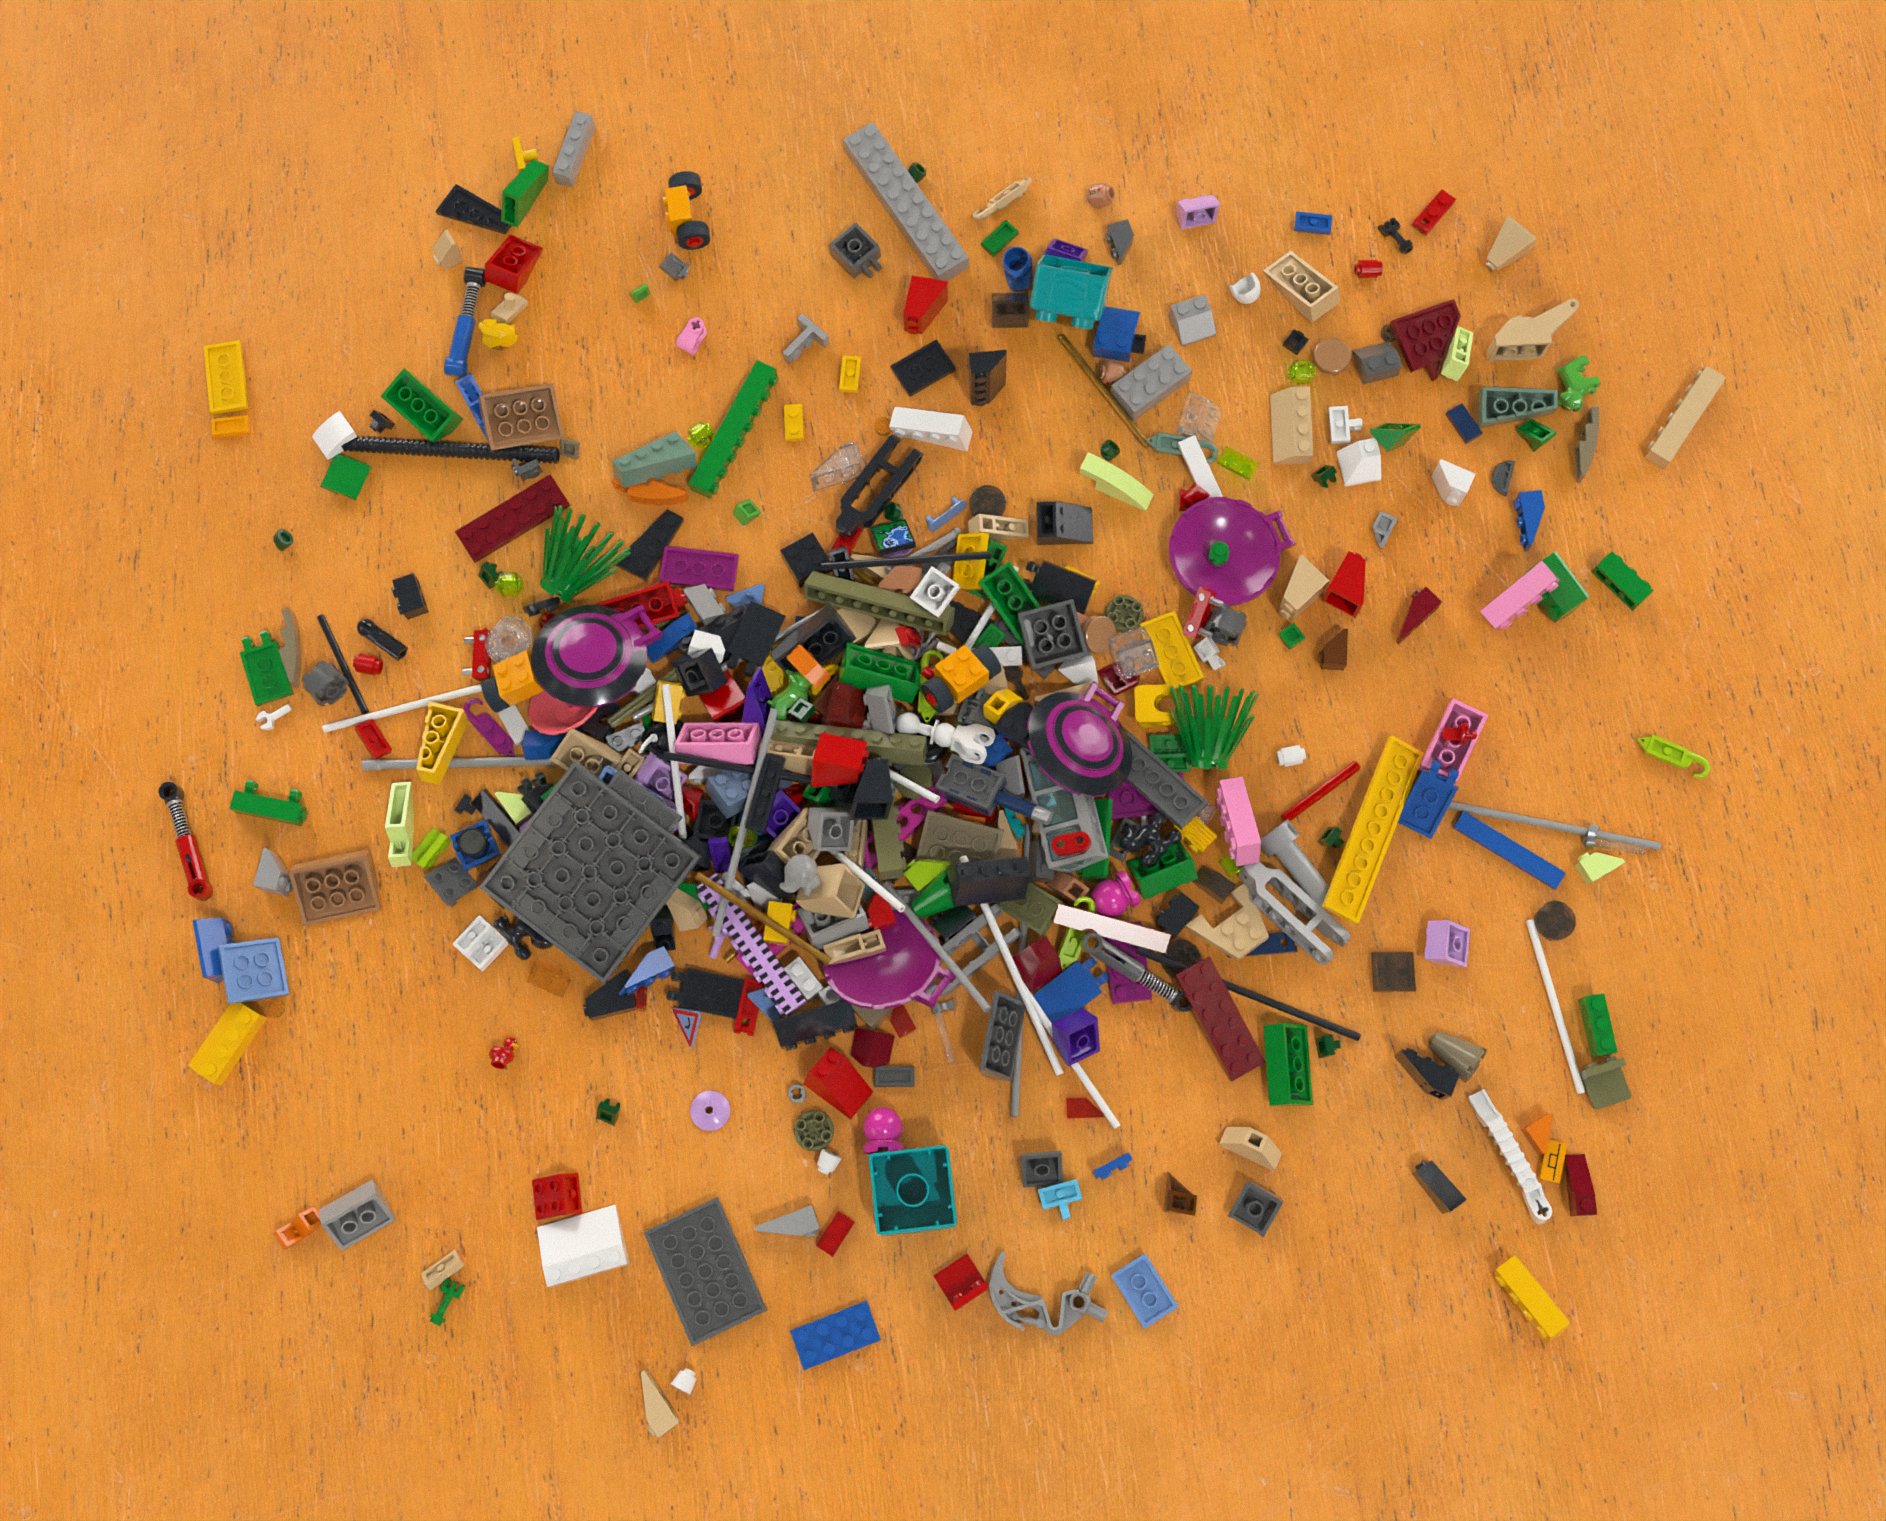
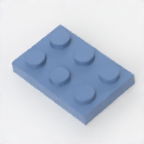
M1145 1253L1111 1275L1143 1329L1179 1307Z

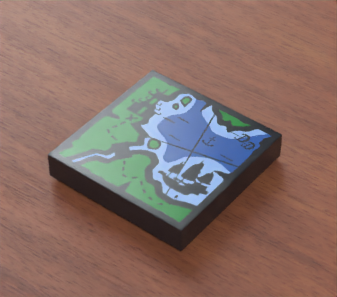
M906 519L870 527V533L880 556L916 547Z

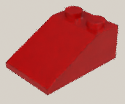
M510 234L485 263L484 281L518 294L526 284L543 248Z
M832 1047L826 1051L808 1072L803 1085L850 1120L873 1094V1090L849 1060Z

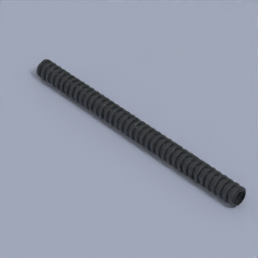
M357 436L341 446L345 452L349 450V452L360 451L362 453L365 451L366 453L377 452L381 454L383 452V454L394 453L396 455L400 453V455L411 454L412 456L416 454L417 456L428 455L429 457L433 455L435 457L446 456V458L450 456L455 458L457 456V458L463 457V459L467 457L472 459L474 457V459L480 458V460H483L485 458L489 460L491 458V460L497 459V461L501 459L503 461L507 459L512 461V459L516 458L520 462L524 460L529 462L537 459L538 463L542 461L552 464V462L558 464L560 459L558 448L553 449L549 447L547 449V447H543L542 449L539 446L537 448L535 446L531 448L530 446H517L491 451L488 443L486 445L480 443L479 445L478 443L473 444L471 442L469 444L463 442L462 444L461 442L456 443L454 441L452 443L446 441L445 443L444 441L431 442L430 440L422 441L420 439L416 441V439L405 440L403 438L399 440L398 438L388 439L386 437L382 439L381 437L371 438L369 436L366 438L364 436Z

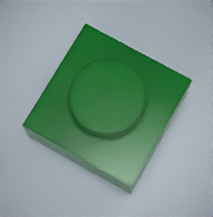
M1295 623L1278 634L1289 650L1306 638Z

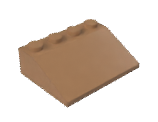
M553 383L478 396L480 412L491 451L564 438Z
M370 849L295 864L288 871L304 926L381 910L375 866Z

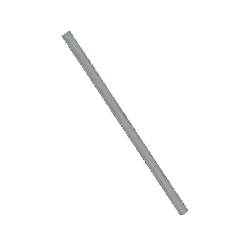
M888 881L883 884L884 889L905 905L904 914L983 1011L988 1012L991 1006Z

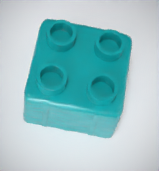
M1043 254L1036 265L1029 304L1032 309L1036 310L1035 318L1047 322H1056L1057 316L1065 315L1072 317V326L1092 329L1095 321L1101 319L1105 310L1113 268Z
M939 1145L870 1154L869 1167L873 1190L875 1226L878 1235L894 1236L950 1229L956 1226L957 1214L950 1153L947 1146Z

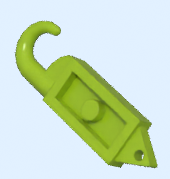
M1655 735L1636 739L1645 751L1644 754L1677 768H1687L1693 761L1701 764L1704 771L1701 774H1694L1695 778H1704L1710 772V764L1707 759L1690 752L1684 747Z

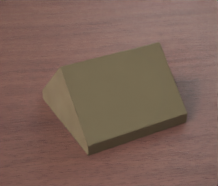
M852 1005L854 1013L873 1031L893 1014V1008L866 1009Z

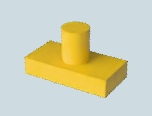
M514 137L512 140L518 170L521 172L527 166L526 162L533 159L538 160V154L536 149L524 151L520 138Z

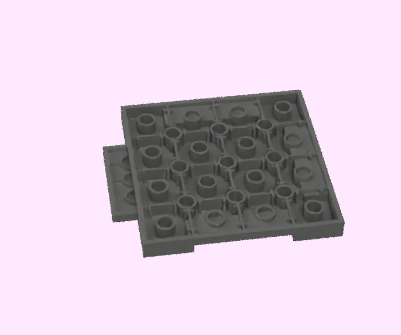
M574 761L479 888L604 984L612 977L630 953L632 947L676 889L684 882L702 856L671 833L683 817L625 772L619 769L609 784H607L581 763Z

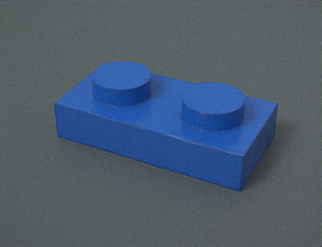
M1296 211L1294 231L1330 235L1332 215Z
M1128 1152L1093 1170L1092 1173L1095 1179L1100 1177L1101 1180H1104L1112 1175V1170L1118 1168L1121 1171L1129 1167V1162L1133 1159Z

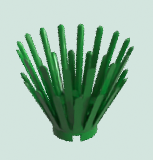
M560 505L558 512L557 507L555 506L551 535L549 526H547V529L545 528L543 577L539 585L552 596L556 594L560 596V600L571 603L575 596L615 573L618 568L610 571L609 569L630 555L631 552L628 551L631 548H626L614 557L618 553L617 550L624 544L623 540L619 541L607 554L602 555L586 570L604 549L614 533L609 532L596 548L591 546L581 558L598 531L600 523H595L588 536H584L582 540L578 535L586 516L582 514L576 528L571 526L568 532L572 509H568L564 522L563 517H561L562 506Z
M1193 684L1191 686L1195 717L1192 716L1189 695L1187 692H1184L1183 686L1179 685L1184 713L1178 692L1173 686L1169 687L1176 707V715L1174 711H1170L1190 756V765L1202 769L1215 767L1217 769H1227L1229 759L1255 718L1254 714L1250 716L1249 714L1260 692L1253 697L1255 693L1253 690L1245 698L1234 724L1244 694V688L1239 690L1238 696L1232 697L1226 719L1224 718L1230 688L1228 686L1224 688L1222 703L1220 695L1215 697L1212 721V685L1207 687L1206 719L1204 696L1197 694L1196 685Z

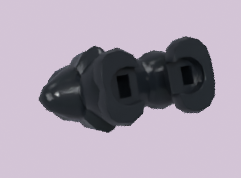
M1158 811L1150 817L1149 824L1142 826L1138 831L1132 826H1125L1124 834L1118 843L1124 851L1131 853L1139 851L1143 844L1150 845L1152 852L1145 853L1140 860L1143 866L1149 867L1154 865L1158 857L1165 854L1169 847L1178 844L1182 839V834L1177 829H1173L1165 836V839H1162L1159 827L1166 821V817L1162 812Z
M502 916L493 922L494 928L505 936L506 941L514 947L516 956L521 960H527L531 957L529 948L521 944L523 937L530 936L533 946L539 949H548L553 946L552 943L518 917L513 928H510V920L507 917L503 918Z

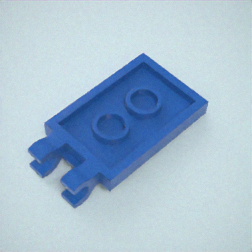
M1435 759L1428 772L1422 770L1397 822L1432 839L1458 790V786L1454 785L1459 776V771L1453 768L1447 778L1437 774L1441 767V762Z
M1093 956L1082 965L1078 961L1033 995L1051 1023L1082 1009L1102 993L1099 987L1106 983L1109 977L1105 972L1098 978L1092 975L1089 970L1097 965Z

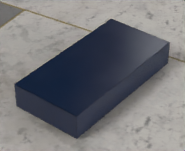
M1463 403L1447 411L1446 416L1465 444L1482 435L1483 432Z

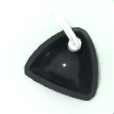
M677 720V724H674L676 740L684 725L679 720ZM661 722L651 727L643 735L641 740L643 744L639 748V754L646 747L656 756L663 759L664 751L669 752L666 723ZM663 759V760H665L666 762H668V763L671 764V761H670V760Z

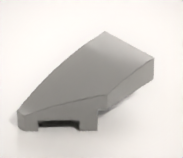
M1380 511L1372 527L1381 549L1385 545L1398 519L1383 511Z

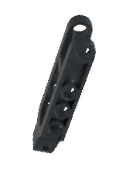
M891 434L840 499L841 514L836 520V533L842 538H849L858 528L871 527L917 468L924 455L922 452L913 449L899 468L895 467L887 461L901 439ZM881 469L893 475L866 511L859 512L851 506L856 499L860 498V493L866 486L870 485V480Z

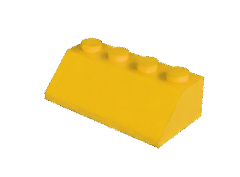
M243 1002L229 1004L188 1065L210 1082L222 1086L267 1018Z

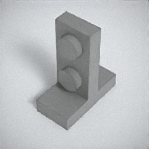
M804 314L797 318L798 326L804 331L783 351L784 360L788 364L793 360L796 361L801 356V352L805 348H809L814 340L824 348L830 344L829 335Z

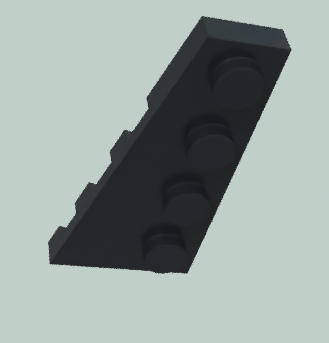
M455 184L436 210L437 215L505 235L512 227V225L501 221V209Z
M666 510L629 547L631 549L628 552H631V554L615 566L647 582L662 558L665 546L670 545L684 522V518Z
M951 600L950 606L955 608L954 623L949 632L965 645L982 615L975 610H970L959 602ZM989 618L976 641L979 639V637L984 633V631L989 627L991 623H995L994 620Z

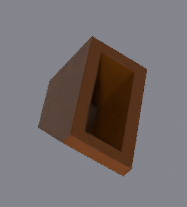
M1343 629L1324 645L1322 651H1319L1318 663H1321V669L1344 671L1347 666L1348 629Z

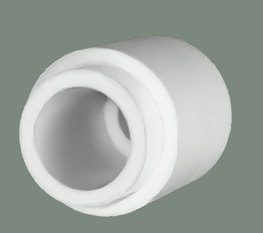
M1300 745L1285 747L1276 751L1279 766L1284 765V767L1303 764V760L1306 759L1305 750L1300 748Z

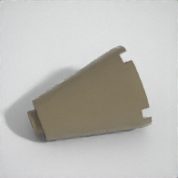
M1441 1031L1438 1034L1434 1032L1428 1041L1431 1044L1429 1048L1446 1065L1455 1068V1072L1460 1074L1459 1078L1464 1083L1470 1080L1480 1065V1058L1484 1059L1487 1053V1049Z

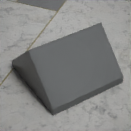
M1061 1151L1020 1155L1023 1188L1063 1183Z

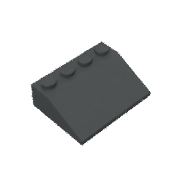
M994 990L979 1071L984 1077L1011 1082L1025 1013V1004L997 990Z

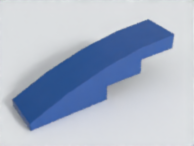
M470 373L456 380L455 383L487 439L478 402V396L483 394Z

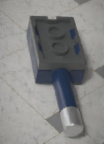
M955 754L951 755L945 766L946 774H941L935 785L938 796L989 817L996 805L1045 825H1048L1053 817V811L1005 792L1004 789L1007 782L1004 774L979 764L966 762Z

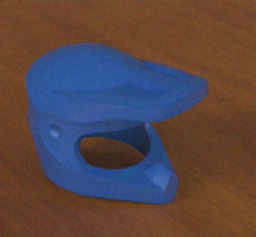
M1022 247L1008 249L1003 257V267L1009 288L1013 291L1026 290L1030 287L1032 277V258L1030 253Z

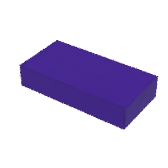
M709 838L708 845L716 873L728 872L733 854L729 838Z

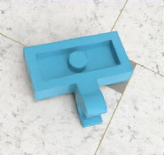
M1077 1179L1038 1189L1043 1210L1059 1206L1062 1220L1071 1217L1067 1204L1082 1200Z

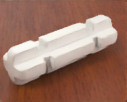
M728 872L721 874L720 877L724 885ZM734 878L731 891L736 896L739 895V898L746 902L751 897L747 889L744 890L745 887Z

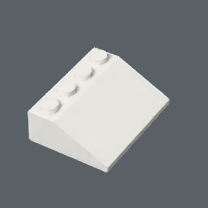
M616 1205L537 1227L542 1267L547 1287H555L630 1265Z

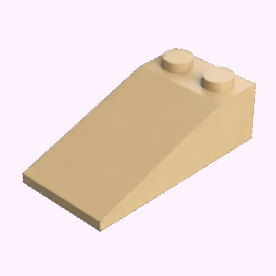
M1289 251L1263 270V273L1278 290L1311 322H1314L1340 303L1339 287L1292 251Z

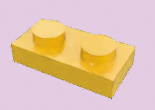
M843 355L839 392L858 393L861 357Z
M802 404L784 405L785 441H804Z

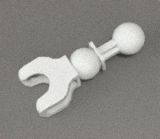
M910 712L901 714L896 720L898 733L909 735L919 733L930 736V744H933L935 741L941 747L951 746V751L957 752L961 759L975 764H982L985 761L987 752L984 746H990L995 739L994 730L980 724L958 725L955 729L949 723L939 724V720H936L934 726L920 723L919 718Z

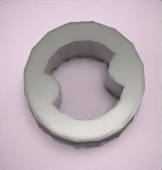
M793 1085L789 1088L788 1097L794 1103H801L806 1098V1091L801 1085ZM796 1088L801 1089L802 1097L800 1099H793L792 1091Z

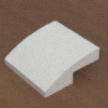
M340 411L328 418L312 436L327 460L343 452L344 450L341 446L357 437Z
M479 915L453 942V945L483 972L507 947L508 942Z

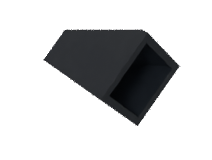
M874 758L868 760L853 798L848 816L849 820L888 819L893 803L888 759Z

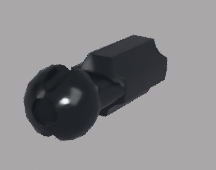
M362 619L358 622V633L397 661L403 659L407 654L408 647L375 625L372 620Z

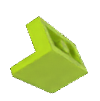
M432 828L412 853V861L428 872L452 841L435 828Z

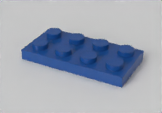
M867 1301L790 1330L804 1370L881 1340Z

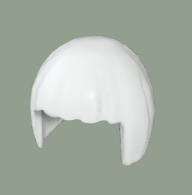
M1253 272L1250 276L1239 280L1235 285H1229L1233 297L1242 304H1251L1260 295V282Z

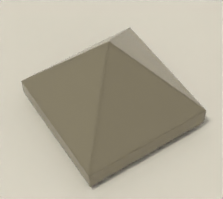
M561 438L560 455L578 459L580 442Z

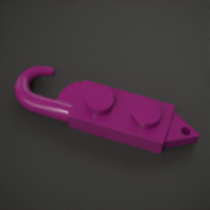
M476 698L468 700L464 704L463 710L469 722L499 755L504 754L515 757L514 741L487 713H482L475 717L470 711L472 704L478 703L483 705V702Z

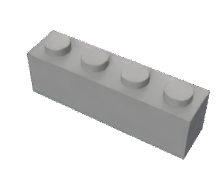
M575 111L552 171L556 183L569 187L574 186L596 128L592 115Z

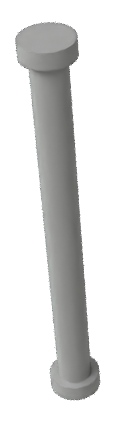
M956 527L951 533L908 557L926 556L955 538L958 539V534L962 533ZM894 565L891 567L887 566L884 568L886 575H888L895 568V566L908 565Z

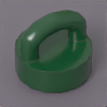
M917 162L912 163L908 169L909 174L916 183L926 176L925 168Z
M1106 440L1100 449L1102 457L1107 461H1111L1120 453L1118 445L1112 440Z
M890 502L885 508V518L893 522L902 520L903 511L901 506Z
M278 530L273 536V541L276 547L283 551L291 546L293 537L285 530Z

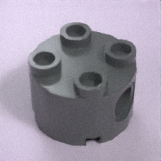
M1223 604L1222 608L1214 607L1211 610L1209 619L1203 629L1213 633L1212 640L1215 643L1223 646L1232 643L1231 646H1236L1240 641L1243 629L1246 627L1247 616L1242 612L1231 610L1229 606Z
M326 661L319 662L316 668L302 677L304 689L310 693L315 702L320 706H325L324 703L331 705L337 702L346 693V685L349 686L347 678L338 671L336 666Z

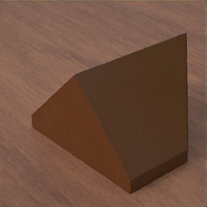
M1167 1172L1164 1212L1195 1216L1197 1195H1193Z

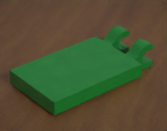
M267 630L260 632L263 645L255 648L252 638L250 639L249 636L241 638L245 651L240 652V656L256 706L294 695L278 650L280 649L279 643L277 641L272 642L271 633H268Z

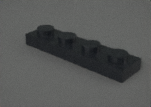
M766 754L745 826L747 830L766 833L786 758Z

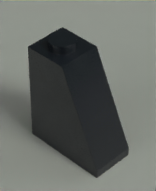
M773 850L747 856L738 869L742 875L778 899L791 898L797 893V891L788 893L779 887V884L785 881L784 868L786 864Z
M628 969L621 971L585 999L586 1005H583L586 1017L588 1016L590 1020L594 1021L638 1010L635 992L630 995L627 993L619 995V992L631 977V972Z
M1423 1160L1415 1166L1416 1171L1412 1173L1442 1214L1453 1211L1467 1200L1432 1160L1427 1163Z

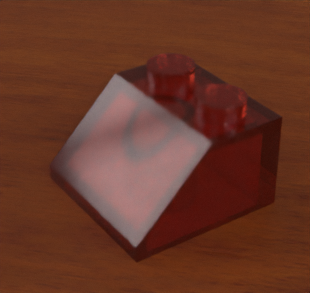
M834 681L830 690L824 723L845 728L862 729L867 708L864 704L863 694H866V692L853 685Z

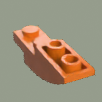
M615 477L612 480L615 489L627 492L629 501L639 504L665 506L684 503L689 499L684 488L669 486L661 480H658V482L652 480L650 486L646 483H640L625 488Z

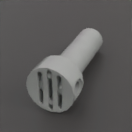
M1287 819L1260 839L1261 849L1268 858L1276 854L1301 889L1321 906L1328 892L1329 885L1294 839L1300 834Z

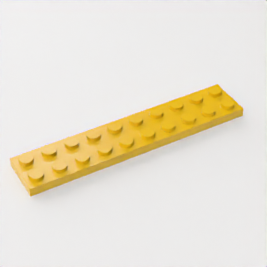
M1389 736L1322 905L1323 908L1353 924H1358L1424 755L1423 752L1394 736Z

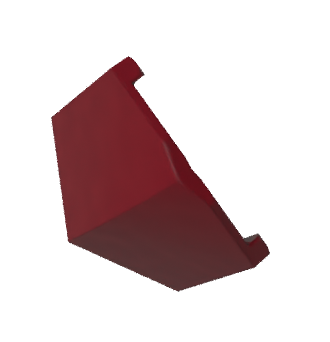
M1120 660L1097 671L1107 692L1114 696L1137 686L1140 679L1139 674L1133 668L1123 664Z
M856 1029L851 1056L864 1067L876 1068L890 1063L895 1036L873 1030Z

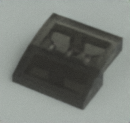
M1371 952L1373 992L1416 991L1413 952Z

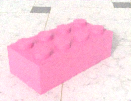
M1541 561L1481 610V613L1495 629L1505 630L1513 624L1511 620L1516 616L1520 618L1528 611V606L1539 603L1543 599L1542 595L1544 593H1551L1559 586L1557 583L1560 580Z
M1453 698L1447 705L1418 771L1422 772V770L1428 772L1435 759L1441 762V767L1437 774L1447 778L1452 768L1459 771V776L1454 783L1455 785L1459 780L1488 714ZM1461 723L1469 724L1468 731L1473 730L1478 735L1476 739H1469L1466 744L1457 745V742L1442 741L1443 728H1458Z
M684 723L674 745L677 754L748 765L754 763L762 737L759 723ZM678 762L679 764L691 765L689 763Z
M1243 777L1220 780L1219 788L1216 789L1218 799H1215L1217 810H1221V826H1225L1226 829L1224 832L1225 841L1230 843V859H1234L1236 866L1258 863L1261 840Z

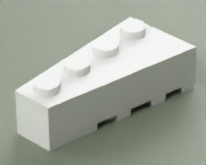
M894 407L889 425L893 434L897 437L911 438L963 451H968L973 432L964 415Z

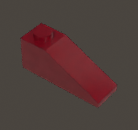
M1424 587L1422 590L1417 589L1411 595L1413 599L1404 617L1396 641L1398 644L1408 637L1441 605L1442 601L1428 587Z
M1585 1154L1565 1155L1564 1163L1570 1217L1597 1215L1595 1192Z

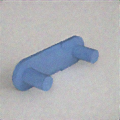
M953 497L951 502L954 505L943 515H940L935 520L931 516H927L925 521L929 524V530L932 532L936 531L963 511L966 507V502L964 500L959 501L956 497Z

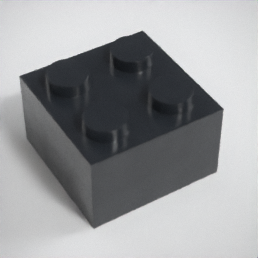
M813 532L780 550L782 559L800 588L804 586L812 571L823 574L833 571L821 570V563H827L830 560Z
M700 799L693 837L701 838L700 842L709 841V838L728 837L731 847H734L736 836L734 832L737 830L739 813L726 819L714 801Z

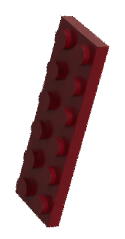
M550 474L456 530L455 533L474 563L553 517L555 506L558 512L560 505L562 506V511L571 505Z
M1210 956L1174 975L1230 1081L1236 1080L1266 1062Z

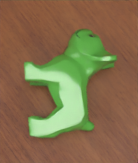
M1586 356L1577 357L1564 367L1557 368V372L1560 373V378L1566 389V392L1560 394L1561 399L1558 400V405H1563L1568 411H1579L1583 407L1584 396L1587 393H1596V388L1601 384L1597 376L1585 378L1580 373L1584 372V366L1589 364Z
M787 669L785 671L789 679L788 687L772 700L767 701L771 708L778 710L776 720L789 721L786 717L787 710H790L799 698L808 700L807 689L811 685L799 671L792 672Z

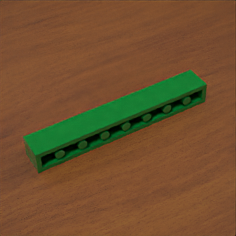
M756 360L689 481L692 491L711 499L713 494L717 493L719 482L726 477L729 464L735 461L738 448L743 446L746 433L752 430L755 417H758L762 411V404L764 401L767 402L772 386L775 387L779 377L776 368Z

